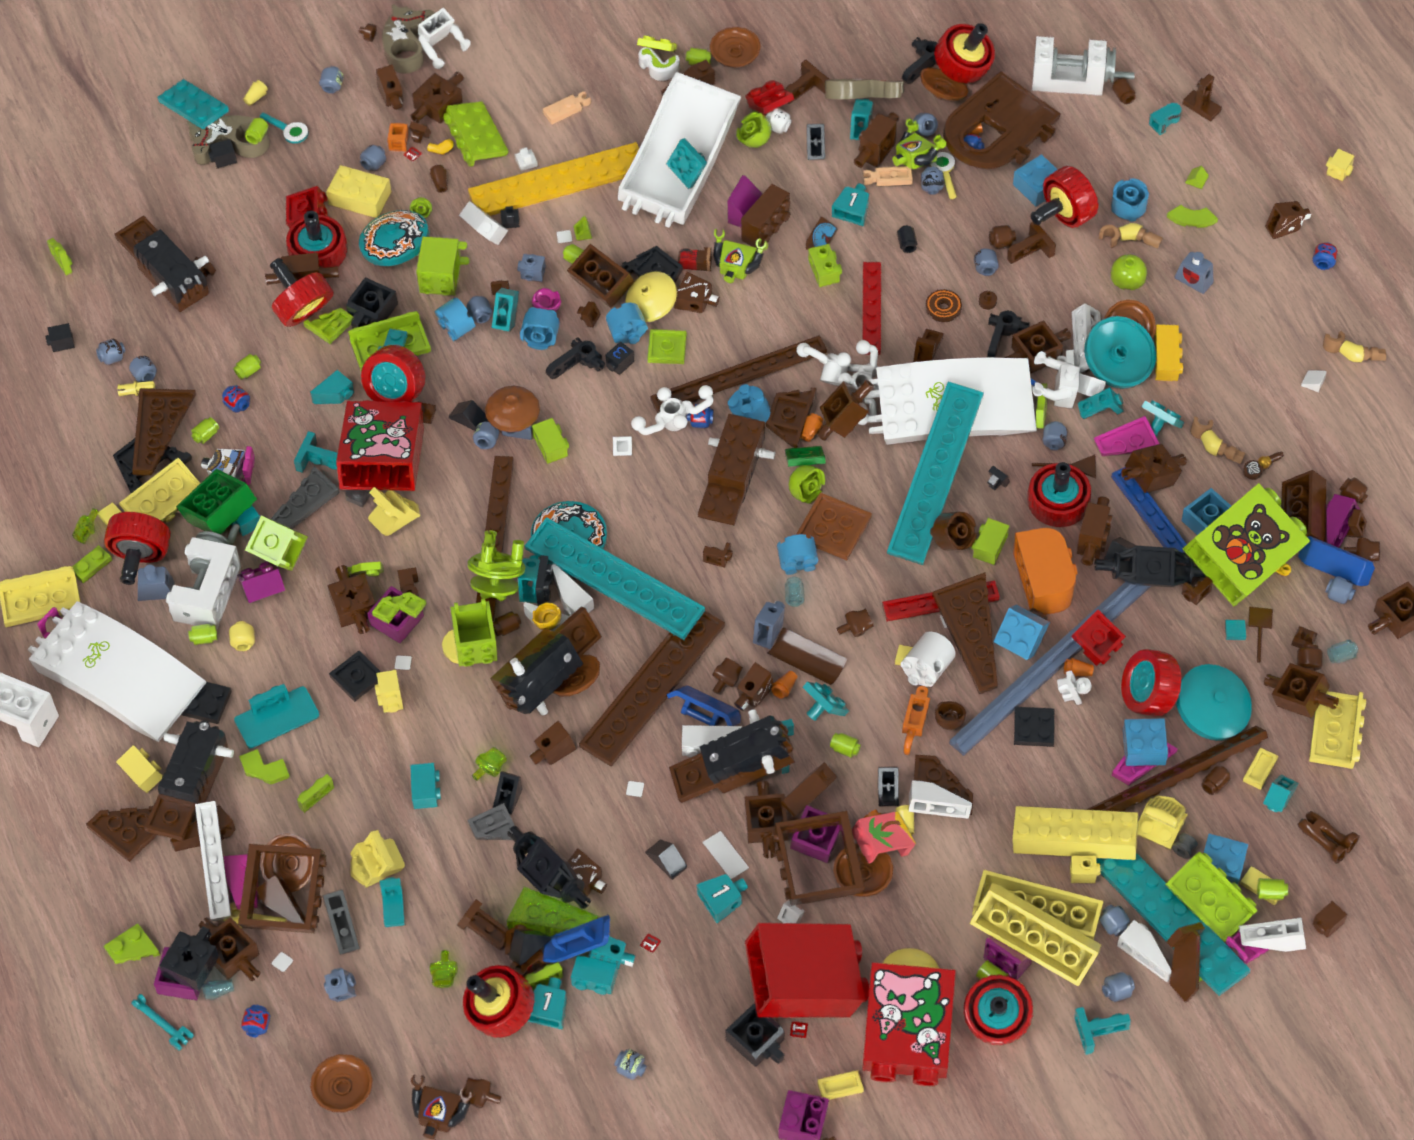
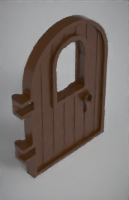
M1000 71L949 115L944 126L943 138L946 141V147L953 156L967 165L982 169H993L1002 167L1013 159H1016V163L1020 165L1031 154V150L1027 147L1038 137L1041 138L1043 143H1046L1054 136L1056 128L1052 125L1059 120L1061 113ZM982 122L992 126L1001 134L999 138L985 149H974V147L969 146L964 141V138Z

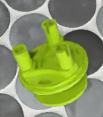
M489 530L484 532L485 537L481 553L472 556L468 560L467 566L469 570L478 574L471 579L470 586L473 590L479 592L482 598H496L499 601H503L506 599V596L515 594L518 591V583L512 578L519 577L525 573V565L522 562L524 541L513 540L511 555L500 553L495 548L497 532Z

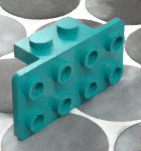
M285 684L274 686L262 694H256L249 699L251 710L236 716L234 721L247 747L252 749L318 719L320 714L306 687L301 686L288 692Z

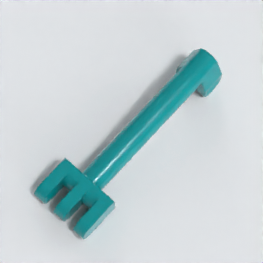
M142 994L137 996V1000L134 999L131 1002L135 1008L141 1010L172 1036L168 1041L178 1051L182 1049L178 1041L184 1045L188 1043L187 1039L183 1037L184 1035L190 1039L194 1037L186 1027L182 1026L177 1030L146 1004V998Z

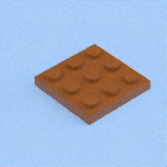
M820 492L796 535L804 534L810 539V536L814 537L817 549L847 561L869 523L872 513Z

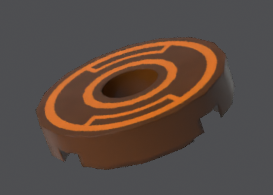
M936 290L927 297L926 312L935 321L950 322L961 313V298L951 290ZM946 304L948 305V307L941 308L939 305Z

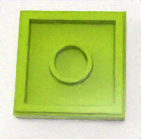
M650 329L648 363L684 364L687 331Z

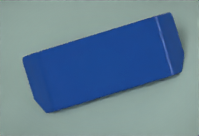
M1311 536L1307 537L1310 542L1300 550L1298 555L1304 564L1332 576H1340L1350 580L1357 586H1367L1375 569L1372 561Z
M686 685L666 694L668 699L674 696L685 699L681 714L691 716L709 726H717L720 716L725 718L727 726H735L740 723L741 715L738 709ZM691 703L714 713L713 717L711 718L690 708Z
M606 915L550 936L551 940L543 946V961L549 963L561 962L606 945L610 935V916Z

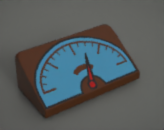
M821 216L806 240V250L829 244L837 231V227Z

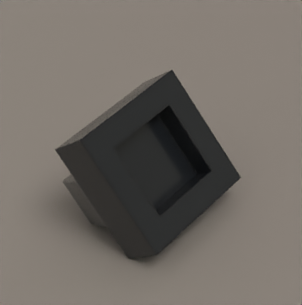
M513 206L505 207L506 210H501V225L503 227H520L518 209H513Z
M992 466L988 471L990 479L987 483L993 490H996L1000 485L1006 488L1010 483L1008 476L996 467Z

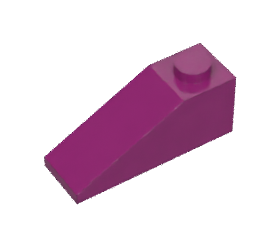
M1334 494L1332 500L1328 502L1326 509L1328 544L1338 548L1342 545L1350 529L1348 526L1349 517L1352 516L1354 509L1360 510L1355 499Z

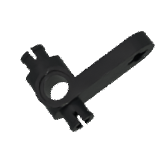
M919 37L913 40L912 47L916 48V54L920 58L902 74L904 82L911 84L920 77L923 69L931 68L937 64L935 60L937 42L928 41L927 39L921 40Z
M1009 310L1000 312L999 316L991 313L988 325L996 327L989 345L987 358H996L1002 336H1011L1030 327V322L1022 321V317L1016 316L1014 312Z
M577 337L576 340L578 342L575 339L571 342L572 349L550 363L545 373L551 379H556L578 363L590 369L595 368L599 372L600 369L598 367L603 369L605 362L601 360L602 355L596 350L593 342L582 341Z

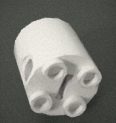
M932 631L926 632L900 665L912 685L916 686L919 684L932 687L955 658V649L951 642L943 635Z

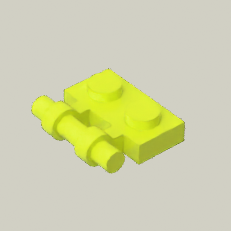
M644 36L643 39L638 38L637 42L639 46L671 52L676 51L677 44L671 43V40L660 39L659 41L649 36Z

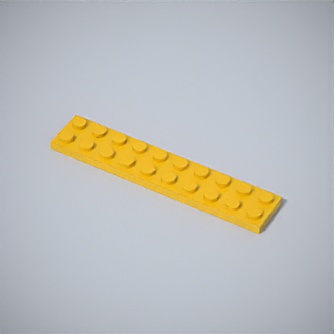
M637 142L471 187L468 188V193L473 204L489 216L500 214L501 210H506L505 207L513 206V209H518L622 180L630 168L639 147Z

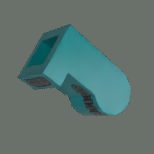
M1170 103L1150 114L1149 125L1159 135L1165 133L1167 126L1179 122L1182 111L1181 106L1177 103Z

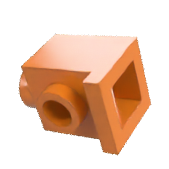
M390 123L387 138L389 151H407L408 124Z

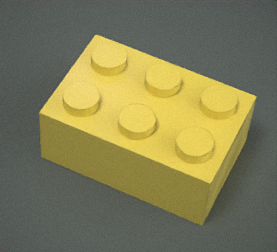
M340 165L326 191L328 204L377 218L391 194L389 178Z

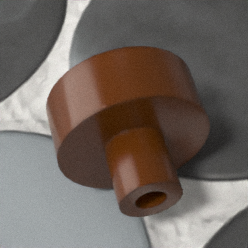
M368 23L366 27H360L359 33L364 34V40L372 42L375 38L377 27L374 24Z
M984 291L979 295V305L981 308L990 310L996 306L997 296L994 292Z

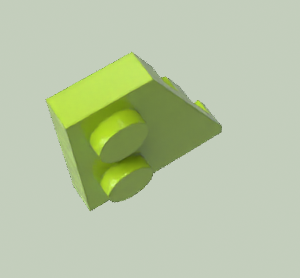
M339 308L331 313L319 315V319L311 322L308 319L303 323L304 327L331 344L351 325L354 318L345 310Z

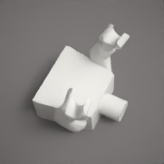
M444 8L418 25L419 41L429 58L433 60L432 64L436 69L442 68L445 62L437 57V53L432 46L445 38L449 32L460 42L462 51H466L471 44L468 39H464L463 33L454 24V19Z
M1039 352L1035 356L1034 363H1045L1046 366L1057 369L1058 373L1055 380V391L1049 388L1045 389L1042 384L1035 383L1033 394L1035 396L1043 394L1044 397L1054 401V406L1072 408L1078 391L1080 368L1073 366L1071 363L1059 361L1051 357L1047 358L1046 353Z

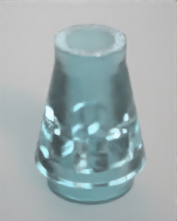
M232 980L207 981L202 986L205 1000L210 999L213 1001L229 992H233Z

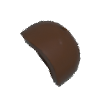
M953 701L940 702L935 708V720L943 729L954 730L960 727L965 720L966 710L959 703Z

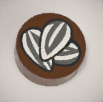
M1255 460L1246 462L1243 469L1244 475L1252 480L1258 479L1263 471V467Z

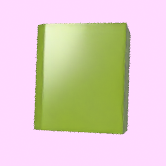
M1201 165L1192 169L1185 183L1202 189L1209 175Z
M583 216L573 226L576 240L578 241L592 239L586 216Z

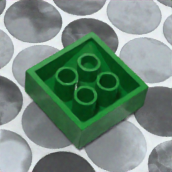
M215 469L176 507L188 523L203 531L221 535L246 509L252 506L257 498L245 482Z

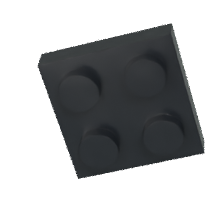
M544 555L540 557L535 587L538 606L547 601L550 602L551 590H549V586L553 585L552 564L549 563V557Z
M359 650L331 671L329 675L355 702L378 684L377 673H381V671Z
M206 682L181 715L219 724L232 692L231 688Z
M1015 707L1014 745L1054 747L1055 709Z

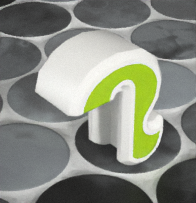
M644 47L639 51V65L642 69L649 67V74L653 79L666 81L672 79L676 72L679 73L680 59L678 55L663 63L652 48Z

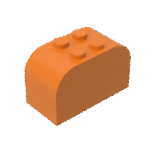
M1039 528L1015 533L1013 555L1029 609L1035 608L1045 615L1066 610L1073 600L1077 567L1075 563L1072 564V551L1070 547L1067 548L1063 535L1052 528Z

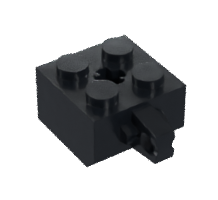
M365 277L346 304L347 313L354 318L351 322L352 329L362 327L365 324L369 325L373 322L386 320L398 305L397 294L395 290Z
M202 926L196 936H190L179 931L159 965L162 975L196 991H200L216 964L219 955L216 946L211 945L208 941L211 936L210 929Z
M755 1003L725 1030L726 1041L754 1067L769 1057L778 1065L784 1060V1053L779 1050V1044L785 1040V1031L773 1018L757 1017Z

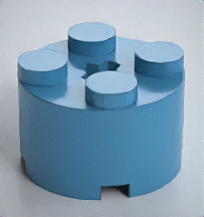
M1130 178L1128 181L1123 179L1117 182L1113 189L1111 211L1118 217L1130 222H1134L1143 216L1147 210L1149 198L1146 184L1134 178Z
M454 297L434 311L439 318V325L443 330L446 328L449 331L448 335L452 341L459 339L476 327L472 316H468V310L458 298Z
M635 303L621 304L622 307L618 309L616 307L612 308L606 315V322L614 342L638 343L640 337L648 329L639 306Z
M529 308L523 319L520 331L521 340H525L528 343L527 346L537 350L548 349V346H553L556 342L560 326L557 313L554 310Z
M744 384L728 400V406L733 415L764 422L770 417L769 403L763 391L758 387Z
M804 534L792 535L784 538L785 542L782 544L780 541L777 543L780 566L785 571V574L792 575L797 570L803 569L806 572L815 570V565L818 563V555L814 537L810 536V539Z

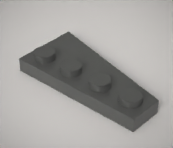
M315 466L312 468L311 474L300 483L301 486L296 492L293 491L289 496L290 499L286 504H283L273 515L272 520L293 529L339 494V489Z

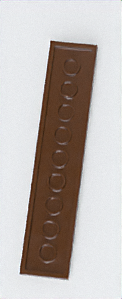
M705 611L684 640L669 632L580 741L579 747L612 767L667 699L666 694L675 689L725 627V622Z

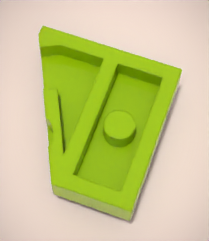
M54 238L47 240L49 250L64 274L72 273L70 266L72 261L62 245Z
M381 562L359 563L352 565V567H347L349 575L364 573L368 577L380 576L379 573L384 572Z
M138 923L103 946L115 964L124 963L128 960H141V957L153 955L158 957L160 955L158 949Z

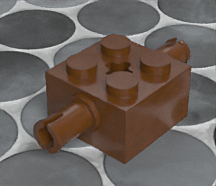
M456 71L448 80L436 73L429 77L412 94L413 105L417 110L410 115L411 119L419 123L422 118L428 116L441 124L444 121L447 106L463 103L462 92L457 85L464 80V76Z
M890 112L888 117L878 113L874 119L870 120L866 130L860 133V146L858 149L860 153L854 159V164L857 167L862 168L865 163H868L878 168L895 146L896 127L899 116L896 113Z
M318 253L281 256L283 263L287 265L297 280L316 272L320 273L325 279L339 278L338 266L322 268L319 264ZM275 273L265 274L266 285L281 283Z
M1043 320L1013 334L1011 348L1015 353L1003 358L1028 359L1029 371L1032 374L1046 367L1045 363L1035 364V356L1039 352H1044L1047 358L1051 357L1057 360V357L1063 354L1064 346L1062 342L1071 339V333L1068 331V328H1065L1054 334Z
M866 379L858 389L843 381L819 407L826 421V424L817 432L819 438L826 441L833 431L845 438L866 417L869 410L864 398L875 388L869 380Z
M1161 443L1134 450L1125 464L1126 468L1122 469L1121 475L1122 478L1124 477V480L1134 478L1144 493L1174 486L1182 473L1179 466L1186 465L1187 459L1186 456L1184 457V454L1172 457Z
M1098 497L1097 504L1090 502L1087 504L1077 547V554L1083 555L1081 563L1086 566L1093 565L1094 558L1099 559L1100 553L1105 552L1107 537L1110 534L1113 515H1109L1111 507H1108L1110 500L1107 497Z
M341 565L342 572L340 566H338L335 572L339 581L327 586L341 628L355 623L359 634H364L363 627L365 633L370 630L367 623V613L376 603L365 574L350 578L347 566Z
M1409 582L1402 584L1377 599L1374 612L1379 618L1368 624V629L1372 631L1373 635L1388 627L1395 637L1399 639L1414 630V587Z
M1289 663L1281 678L1267 674L1264 679L1265 686L1274 688L1271 695L1277 707L1312 718L1319 705L1331 709H1336L1334 705L1338 706L1339 698L1326 694L1330 686L1325 675Z
M762 781L756 784L758 796L744 797L748 843L762 842L763 856L769 858L770 850L771 858H774L776 851L772 831H775V823L787 821L786 808L781 803L785 798V794L770 795L769 782L764 781L763 789ZM783 834L784 841L788 840V834Z
M208 917L204 918L206 923L201 921L198 927L201 929L203 926L210 929L211 936L208 941L211 945L216 946L218 951V959L214 966L227 980L240 970L250 981L255 980L253 976L258 978L261 972L251 964V961L259 955L257 944L231 917L218 927Z

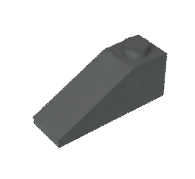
M343 890L322 895L339 954L360 949Z

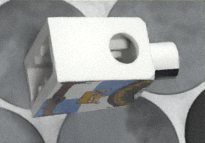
M217 449L212 459L206 457L202 459L201 467L207 469L208 475L215 469H218L241 480L246 451Z

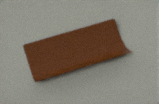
M784 627L774 646L767 652V654L829 685H832L837 680L847 661V658Z

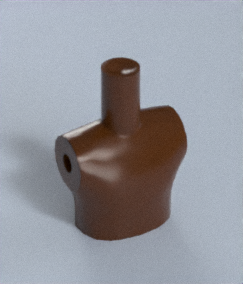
M1359 538L1356 547H1344L1345 551L1372 562L1380 561V541Z
M865 608L861 611L846 613L845 619L847 623L836 629L839 635L850 630L854 637H859L874 627Z
M725 658L712 674L718 680L712 691L720 694L725 684L734 688L743 667L733 660Z
M467 1078L465 1087H467L466 1096L469 1097L472 1090L475 1091V1096L469 1099L471 1105L483 1108L487 1100L496 1104L500 1103L502 1096L490 1092L491 1082L484 1079Z

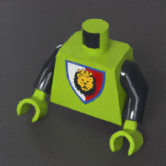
M909 118L906 121L908 130L904 132L900 142L896 145V155L892 158L893 163L896 166L904 164L910 169H916L936 162L938 150L946 146V141L940 135H937L933 139V142L936 144L934 145L920 135L912 134V132L918 130L919 125L916 120L913 123L912 119Z
M717 229L714 230L716 242H714L713 257L716 266L720 267V273L724 275V281L733 283L735 278L745 279L748 274H751L760 267L764 255L762 252L769 246L767 241H765L763 247H760L762 239H758L756 241L757 250L755 247L727 240L722 242V239L725 237V231L723 230L722 236L718 237L716 235Z

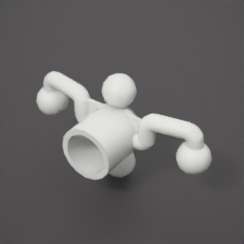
M866 340L859 341L856 345V350L862 355L871 352L870 365H861L858 368V372L852 376L848 373L840 374L838 377L839 385L845 381L858 389L859 387L856 385V382L862 385L866 379H873L872 372L877 367L878 350ZM874 386V390H879L878 386ZM864 398L865 404H869V414L867 413L866 417L858 423L859 425L870 423L868 422V417L877 415L876 401L873 398Z
M800 343L797 347L799 356L807 357L811 355L819 359L821 363H824L820 381L839 386L838 377L840 374L847 373V371L858 372V368L861 366L860 364H850L851 357L846 352H842L839 355L834 353L825 355L810 347L807 343ZM877 368L872 372V377L877 375Z
M707 385L700 387L698 394L705 401L694 407L690 401L671 398V390L667 387H662L657 392L658 399L663 401L660 407L661 412L655 416L657 424L645 428V419L637 416L632 419L631 426L642 435L661 431L664 427L670 431H679L687 425V414H698L712 405L713 390Z

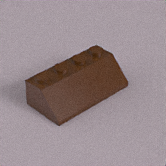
M1310 470L1283 481L1281 508L1289 517L1298 518L1305 525L1307 530L1306 537L1311 536L1326 542V479L1314 470Z

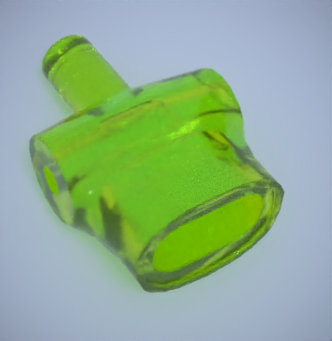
M92 508L88 516L83 515L79 518L72 534L76 541L86 544L87 539L95 533L96 530L93 522L99 513L97 509Z
M495 747L478 755L475 763L480 768L472 774V777L476 781L485 773L496 777L500 773L503 764L507 762L506 756Z
M442 950L440 962L430 963L432 985L437 988L452 986L458 972L457 962L449 961V951Z

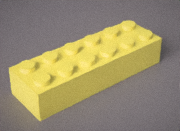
M1016 806L1013 829V853L1096 856V858L1136 860L1138 813Z
M983 870L973 905L972 916L992 882L1094 940L1102 911V900Z
M992 882L970 921L971 925L1077 986L1083 980L1101 947V944L994 882Z

